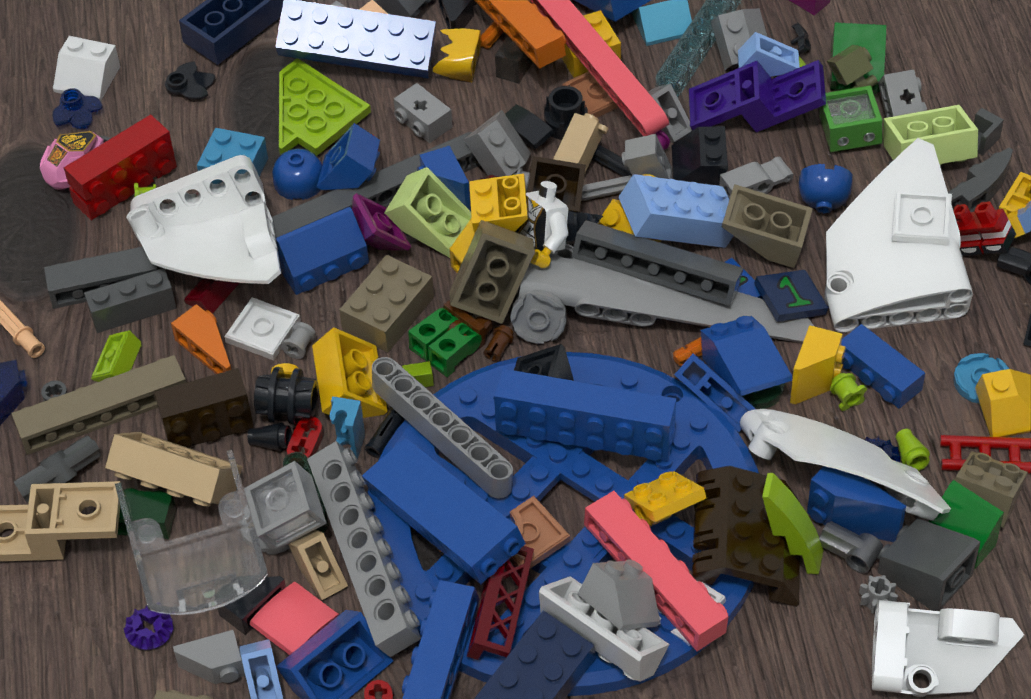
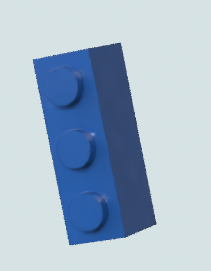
M860 324L842 339L841 345L846 346L841 363L843 368L849 369L865 385L871 386L885 401L891 402L900 409L922 391L925 372L863 324Z

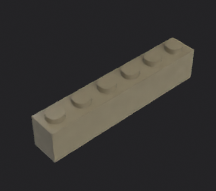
M175 355L145 366L131 369L117 376L106 378L92 385L78 388L64 395L50 398L36 405L22 408L11 414L26 455L156 409L158 405L154 392L186 383V379Z

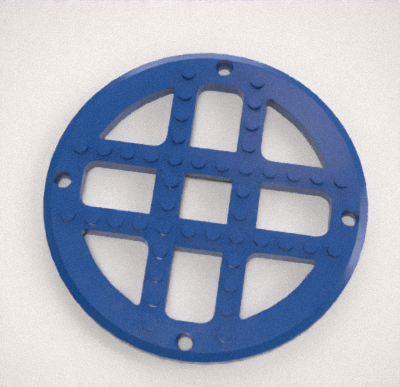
M566 352L574 381L676 398L675 435L668 462L648 459L627 480L592 458L590 455L595 450L588 447L564 445L554 441L535 440L531 437L507 435L503 432H497L494 394L502 369L514 370L517 358L519 357L497 362L470 372L433 394L472 430L480 433L525 463L513 476L512 491L508 496L494 498L487 494L463 471L438 455L440 450L407 420L398 427L379 458L380 460L406 437L510 521H512L510 518L511 510L532 496L540 501L560 480L595 502L612 491H615L623 499L624 494L632 491L635 486L652 482L665 472L675 471L683 475L698 459L703 462L706 470L733 466L759 473L748 447L737 430L720 411L708 406L684 383L661 371L637 362L613 356L579 352ZM368 488V494L375 506L372 508V511L383 526L381 531L382 537L392 549L390 558L401 573L399 578L400 584L410 596L409 608L416 614L420 622V626L417 627L420 634L422 621L424 618H428L431 609L429 607L431 592L437 590L439 580L467 585L473 577L445 554L429 570L424 571L412 541L411 526L375 497ZM673 514L670 518L651 526L652 533L659 540H664L673 556L677 560L683 561L687 568L692 571L693 554L701 552V550H696L693 546L694 528ZM586 527L571 542L531 568L540 575L524 591L510 652L541 614L539 590L542 586L570 576L583 584L593 563L608 562L613 559L610 553ZM720 574L716 581L708 586L726 598L723 606L729 616L728 627L742 608L755 582ZM508 608L501 615V620L511 616L510 609ZM658 611L659 617H661L660 625L648 627L647 629L670 645L653 676L643 681L632 680L617 665L602 660L598 656V652L595 651L596 659L567 696L593 695L617 691L644 683L668 673L687 662L708 645L699 651H696L692 645L688 646L683 640L671 633L676 627L665 615ZM474 618L458 671L487 683L506 657L484 650L479 660L467 657L475 623ZM496 629L489 633L487 641L504 646L505 638L500 630Z

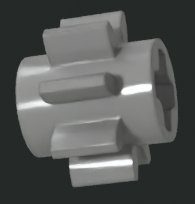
M870 575L868 585H860L859 593L862 595L861 606L866 605L871 610V613H874L878 600L897 602L898 595L895 594L896 583H890L885 575L876 577Z

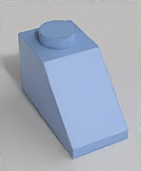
M757 32L738 50L739 68L758 61L770 77L783 75L800 68L797 49Z
M267 639L239 646L251 699H283L270 640Z

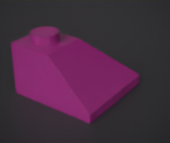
M356 193L352 200V211L366 245H370L378 250L408 251L411 245L403 231L385 214L387 208Z

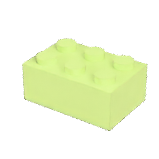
M960 105L884 118L883 146L893 160L917 138L934 145L940 165L955 161L963 162L967 159L976 158L978 155V128Z

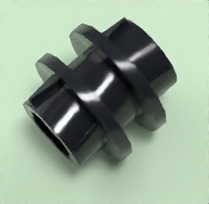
M275 367L271 375L258 376L254 390V409L256 414L267 415L271 424L279 423L281 415H287L291 426H296L301 418L314 417L318 401V384L316 379L304 377L303 370L298 368L293 370L291 378H285L282 367Z

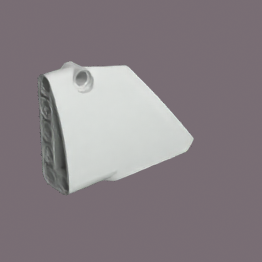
M917 138L861 192L826 232L827 281L824 301L829 306L834 330L837 332H852L860 324H863L868 329L955 319L964 316L969 310L973 292L960 251V232L952 205L949 245L892 241L896 190L948 194L934 145Z
M238 155L140 194L131 201L130 212L126 218L138 241L141 242L151 264L187 275L239 283L269 284L281 274L274 225L266 205L263 183L253 162L247 156ZM241 169L247 170L245 174L236 173ZM220 179L223 181L220 184L211 183L213 180ZM191 189H195L198 191L195 194L187 193V191ZM252 191L258 193V194H256L255 196H248V195H247V193L252 192ZM166 199H170L173 201L169 204L162 203V201Z

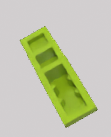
M767 473L762 498L772 534L774 536H785L790 555H802L807 574H819L824 550L817 530L794 494L774 473Z

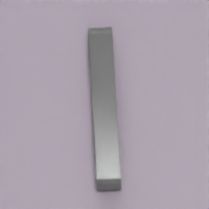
M381 357L373 362L372 388L384 401L487 494L494 498H504L511 493L513 467L509 461L395 360Z

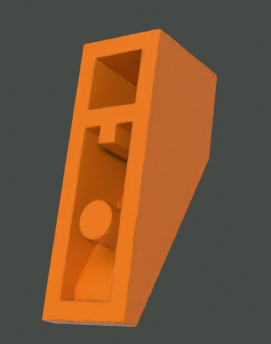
M196 304L171 323L175 341L211 371L219 374L231 370L217 327V320L209 310L204 311Z

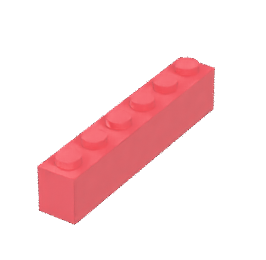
M612 491L585 507V527L616 561L630 559L638 562L643 567V571L652 578L657 607L696 651H699L726 633L729 616L725 607L721 603L714 601L705 585L693 578L686 564L673 556L666 542L662 539L659 540L652 533L649 524L633 512L630 503L626 499H621L615 491Z

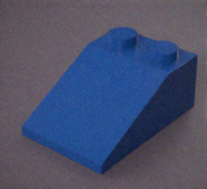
M741 316L734 321L716 323L709 328L701 330L703 361L740 396L792 381V374L768 332L753 316Z
M824 466L811 479L807 513L815 522L826 525L832 521L857 535L868 533L880 540L896 541V537L903 527L906 505L866 478L835 468Z

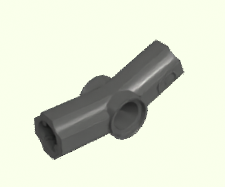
M88 435L82 437L68 448L61 449L41 461L39 466L16 479L14 483L25 501L29 502L31 484L67 482L77 475V471L101 456L100 448L95 440H92Z

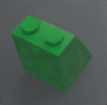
M835 22L831 41V58L851 45L865 47L871 55L872 60L870 63L873 69L863 76L866 79L873 74L877 81H879L883 77L885 69L887 25ZM830 70V90L840 91L854 86L853 83L849 85L838 83L832 70ZM878 83L871 87L873 94L880 92Z

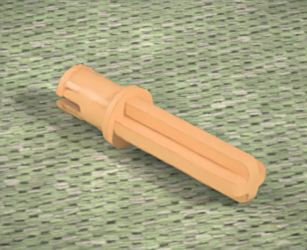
M0 300V324L11 334L14 343L19 346L21 345L31 358H37L42 355L45 346L33 335L32 328L25 326Z

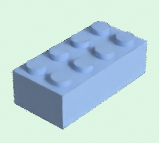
M633 174L619 195V200L635 237L726 248L734 235L721 227L729 203V198L722 186Z

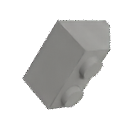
M760 8L741 9L721 14L711 21L724 70L739 67L738 50L755 32L767 37Z
M502 110L463 139L487 175L492 174L498 177L512 175L527 162L531 154Z
M627 559L626 561H608L592 564L577 595L619 630L657 627L660 623L652 578L643 571V567L638 562Z

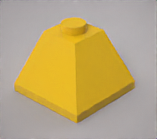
M1012 369L982 374L975 386V390L990 437H1010L1030 433L1031 375Z

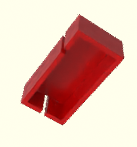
M150 114L63 168L67 182L70 185L69 190L73 203L92 221L135 194L134 183H138V187H147L154 182V177L159 179L165 174L170 173L177 165L170 132Z

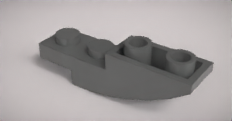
M1009 147L1000 153H994L982 163L973 165L968 170L966 182H961L956 188L948 191V194H952V208L954 209L956 205L966 204L970 212H974L978 204L989 202L1006 179L1013 150Z

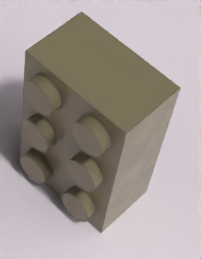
M481 220L449 291L450 305L502 324L535 253L533 239Z
M386 255L339 309L342 331L374 344L377 348L388 353L434 298L432 276Z

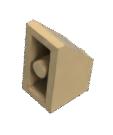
M313 530L288 544L299 569L320 600L348 587L324 533Z

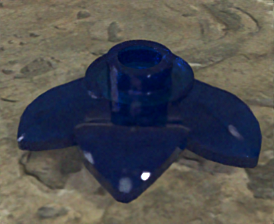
M70 88L61 94L60 105L53 110V121L57 127L70 122L77 129H86L92 124V112L101 110L103 106L97 97L84 96L78 89Z

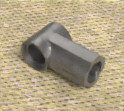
M832 521L825 525L819 537L823 548L845 558L847 565L851 569L863 574L868 573L883 548V544L875 536L868 533H862L859 536Z

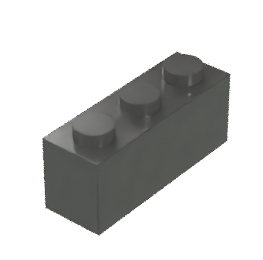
M164 268L84 293L97 333L177 309L172 287Z

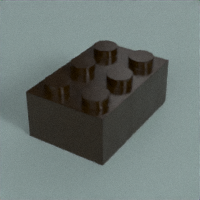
M239 368L154 392L164 432L169 442L189 448L190 446L215 441L218 438L243 433L250 428H254L248 396Z

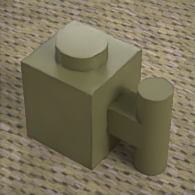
M851 45L827 60L828 65L840 84L849 85L853 83L854 86L852 88L870 85L873 87L878 83L873 74L866 79L863 76L873 69L870 63L872 60L871 55L865 47ZM859 95L849 96V98L852 100Z

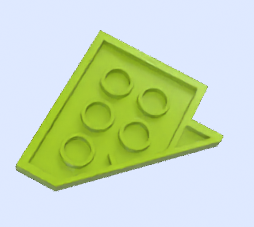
M298 58L279 72L280 155L300 144L317 156L345 134L354 123L357 124L371 113V107L368 103Z

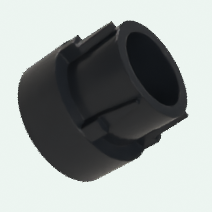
M570 85L560 86L552 90L549 96H546V104L544 105V122L554 131V134L551 136L562 140L574 113L582 116L588 113L581 92Z

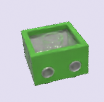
M871 85L825 93L826 105L819 107V117L830 152L882 144V118Z

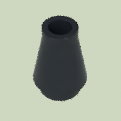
M282 422L259 428H250L247 435L248 444L283 451L290 442L292 429L289 425H284Z

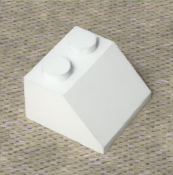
M69 36L58 54L53 91L101 102L120 69L116 45Z

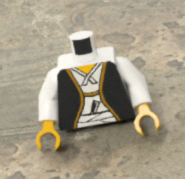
M550 181L541 182L539 191L526 193L528 220L515 231L533 239L534 247L537 249H535L530 263L540 268H546L550 265L551 258L549 255L551 253L554 254L557 250L565 249L568 236V207L555 197L557 185Z

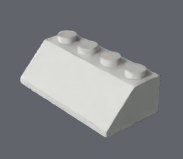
M571 576L540 588V612L542 613L544 610L594 644L595 651L598 652V656L602 660L614 663L632 680L643 681L654 675L670 644L647 628L619 630L577 595L582 584Z

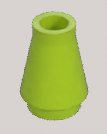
M910 429L900 430L895 438L898 442L902 464L911 466L918 471L924 469L930 461L929 450L913 435Z

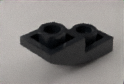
M517 104L505 113L523 142L530 147L538 148L554 134L553 129L548 124Z

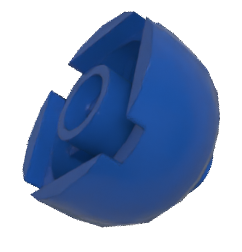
M291 149L282 153L276 160L272 170L274 189L279 195L293 200V198H302L304 200L317 195L320 191L317 188L322 162L314 153L305 149Z
M825 164L810 165L803 168L799 177V191L802 200L819 213H830L832 210L840 208L851 196L853 174L848 169L834 165V170L825 169Z

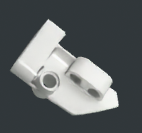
M878 600L874 618L872 690L912 694L917 697L973 692L1024 634L1013 618L1000 617L999 614L993 612L951 608L941 609L940 611L910 609V603ZM917 673L926 675L929 679V686L927 688H918L913 682V675Z

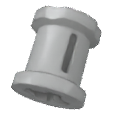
M296 322L292 327V334L289 339L283 341L281 347L288 356L302 359L306 353L305 348L309 342L316 338V334L310 325Z

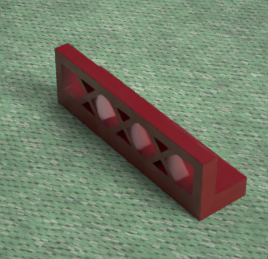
M523 546L517 553L518 555L525 556L523 564L514 568L508 559L498 568L494 575L485 580L467 657L479 660L483 650L506 658L510 654L534 552L533 548ZM511 576L518 588L508 594L501 581ZM505 602L511 611V616L501 620L495 611V606ZM499 629L505 638L504 646L487 641L489 633Z

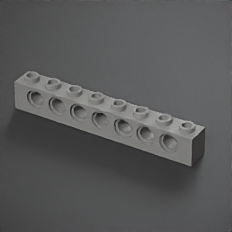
M335 441L307 460L375 646L389 657H392L421 639L417 628L420 626V622L416 614L409 608L410 596L400 584L399 578L401 573L390 558L392 549L382 537L381 531L383 526L372 511V508L375 507L373 500L365 492L363 486L366 483L362 474L355 466L357 458L349 447L345 449Z

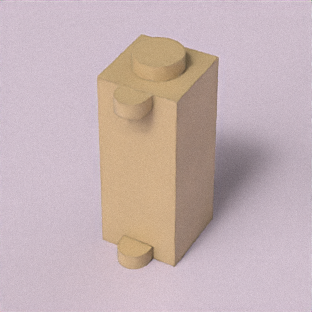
M574 113L554 159L585 164L586 172L603 133L606 134L609 128L600 124L599 119L591 114L585 113L582 116Z

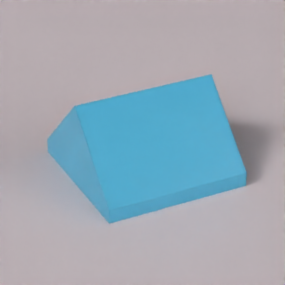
M667 0L638 7L631 12L646 46L694 35L688 0Z

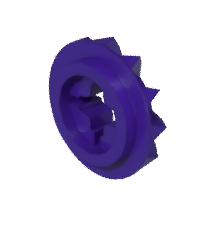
M146 604L144 609L139 611L134 609L133 615L126 617L124 628L126 639L132 646L138 649L151 650L158 648L166 643L172 635V618L169 612L162 610L159 605L154 608ZM143 621L149 624L153 623L155 633L151 630L149 631L148 628H144Z

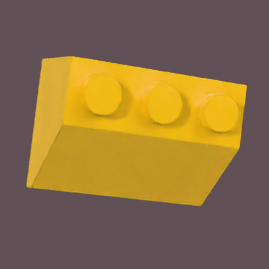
M335 327L312 345L323 413L330 415L332 396L361 401L363 418L380 416L388 412L386 401L372 388V364L378 359L376 345Z

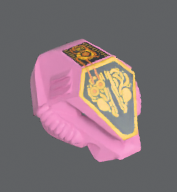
M91 131L60 134L50 146H47L40 162V171L45 182L56 190L69 188L70 185L67 182L63 167L103 144L104 139Z

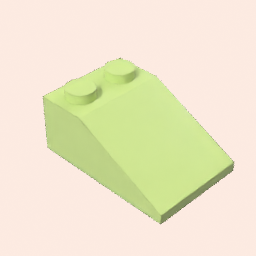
M428 167L406 176L385 211V214L403 232L449 258L450 247L471 219V211Z

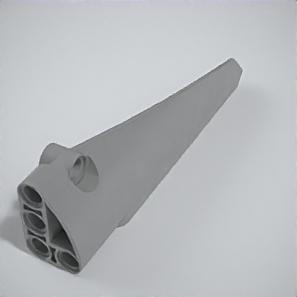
M566 244L565 249L557 250L554 254L551 253L549 255L551 262L546 268H540L530 263L516 295L517 300L519 296L533 290L551 292L562 301L563 305L575 307V311L581 316L636 326H650L654 324L656 318L711 327L716 323L734 321L741 316H753L765 327L770 338L803 343L809 325L814 326L808 317L777 322L764 299L737 292L732 304L728 306L572 258L574 247Z

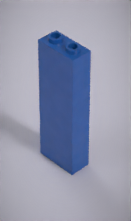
M406 437L362 475L370 492L480 584L494 575L498 568L512 556L516 555L526 544L517 525Z

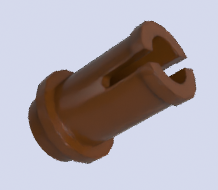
M500 325L493 330L494 336L483 352L487 359H490L491 355L494 354L493 362L500 360L506 346L514 340V332L505 325Z

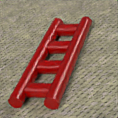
M940 435V446L949 447L950 459H941V470L960 471L966 461L962 459L961 447L979 448V453H985L990 457L991 448L1008 449L1009 461L1000 462L1014 464L1021 470L1031 474V462H1021L1020 449L1031 450V438Z

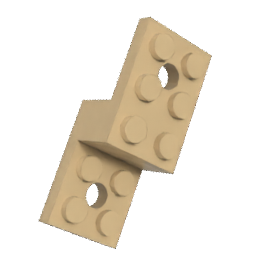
M121 482L31 484L28 505H0V533L5 529L14 530L10 536L0 537V561L64 559L67 539L117 538L122 495ZM86 507H96V510L91 514L81 513Z

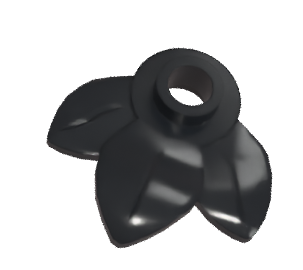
M194 61L180 65L175 72L167 76L165 88L169 93L174 95L181 94L187 99H202L208 96L206 89L214 83L215 74L198 72L196 63Z

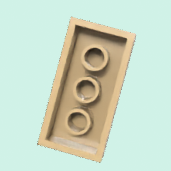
M142 432L114 434L105 468L115 471L116 477L132 480V477L141 480L140 484L145 487L157 489L160 486L166 488L169 495L181 498L187 495L194 498V503L209 507L211 503L222 504V501L234 500L243 466Z

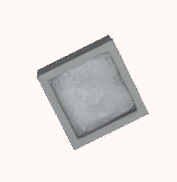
M295 461L244 488L257 536L274 550L326 524L312 475Z

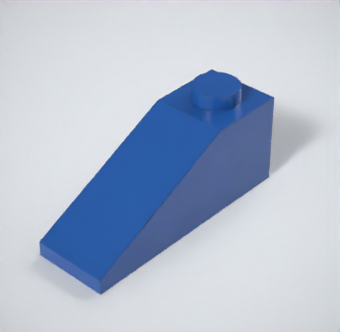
M694 353L674 374L708 406L720 411L738 432L741 431V417L748 411L756 410L755 407L740 396Z

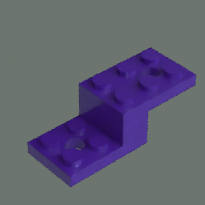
M819 60L773 79L758 61H754L689 89L690 127L692 130L698 127H711L742 115L755 132H759L826 105L824 69Z

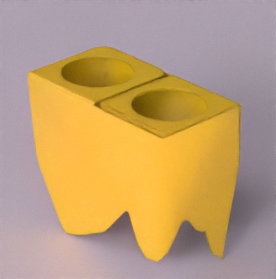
M466 28L440 30L443 34L448 35L452 43L440 49L449 56L440 60L433 67V72L451 79L472 83L481 50V31Z

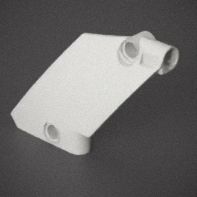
M770 409L751 410L741 417L740 427L751 441L748 448L759 457L771 460L777 448H779L795 461L835 468L884 485L885 490L892 497L906 505V512L927 520H934L939 513H948L951 510L949 505L917 469L892 460L881 448L850 433L805 417Z

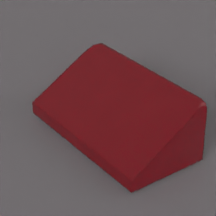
M202 278L184 298V302L192 307L197 304L204 311L209 310L213 314L239 285V282Z

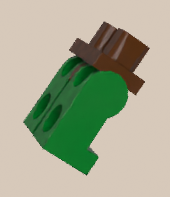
M450 300L443 304V308L436 310L408 331L409 349L426 362L430 361L432 367L448 378L455 372V366L460 361L485 345V335L492 329V320L482 316L474 319L472 317L473 313L451 306Z

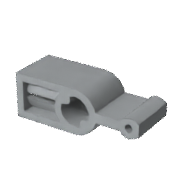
M775 157L761 165L758 162H751L720 174V186L724 187L730 200L734 184L767 194L773 186L792 180L794 174L781 157Z

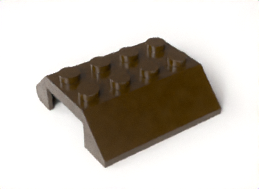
M724 466L698 472L696 474V484L704 487L706 499L695 503L693 546L696 550H701V552L693 554V578L696 581L712 585L720 574H725L769 585V600L797 607L799 605L800 555H790L785 536H774L772 534L762 498L767 475L733 466ZM780 479L785 484V486L793 493V491L786 483V481Z

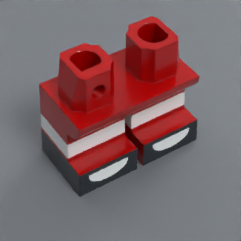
M990 201L978 204L974 212H970L966 204L954 207L953 211L961 238L960 251L962 256L1008 252L1016 233L1003 209L995 210Z

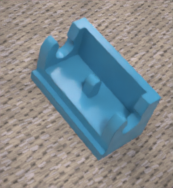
M332 396L330 421L332 424H335L336 441L342 446L345 444L351 445L350 449L358 460L365 438L361 401Z

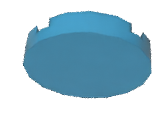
M970 354L962 358L955 368L953 378L955 389L965 399L980 404L975 386L981 375L1006 370L1009 367L1001 359L996 357L995 360L989 357V354Z

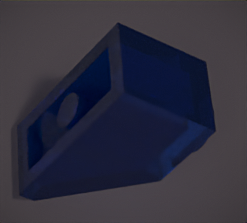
M17 360L0 363V426L25 399L24 387L28 386L25 369H19Z

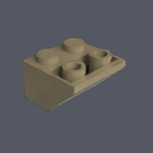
M971 451L958 472L955 481L1003 511L1001 527L1004 528L1013 511L1028 472L1021 470L1014 464L992 459L985 453Z

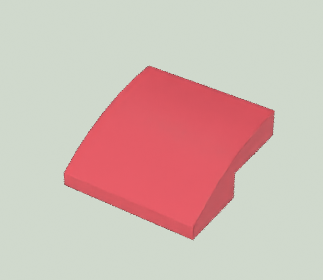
M293 582L257 612L250 620V626L288 655H291L339 616V614L298 583Z

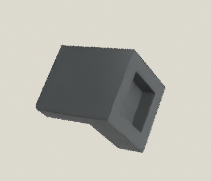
M983 108L976 113L974 125L978 128V153L982 156L1000 139L1004 119Z

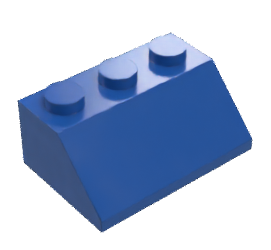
M347 207L276 238L282 274L296 295L309 291L320 284L334 280L369 263L367 245L351 207Z
M345 610L276 667L292 691L300 699H349L390 665L393 660L375 646L363 614L359 611Z

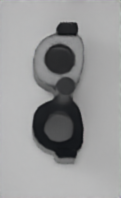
M797 22L791 27L796 30L798 37L790 42L792 45L798 43V54L800 55L809 51L811 44L807 38L809 36L807 31Z

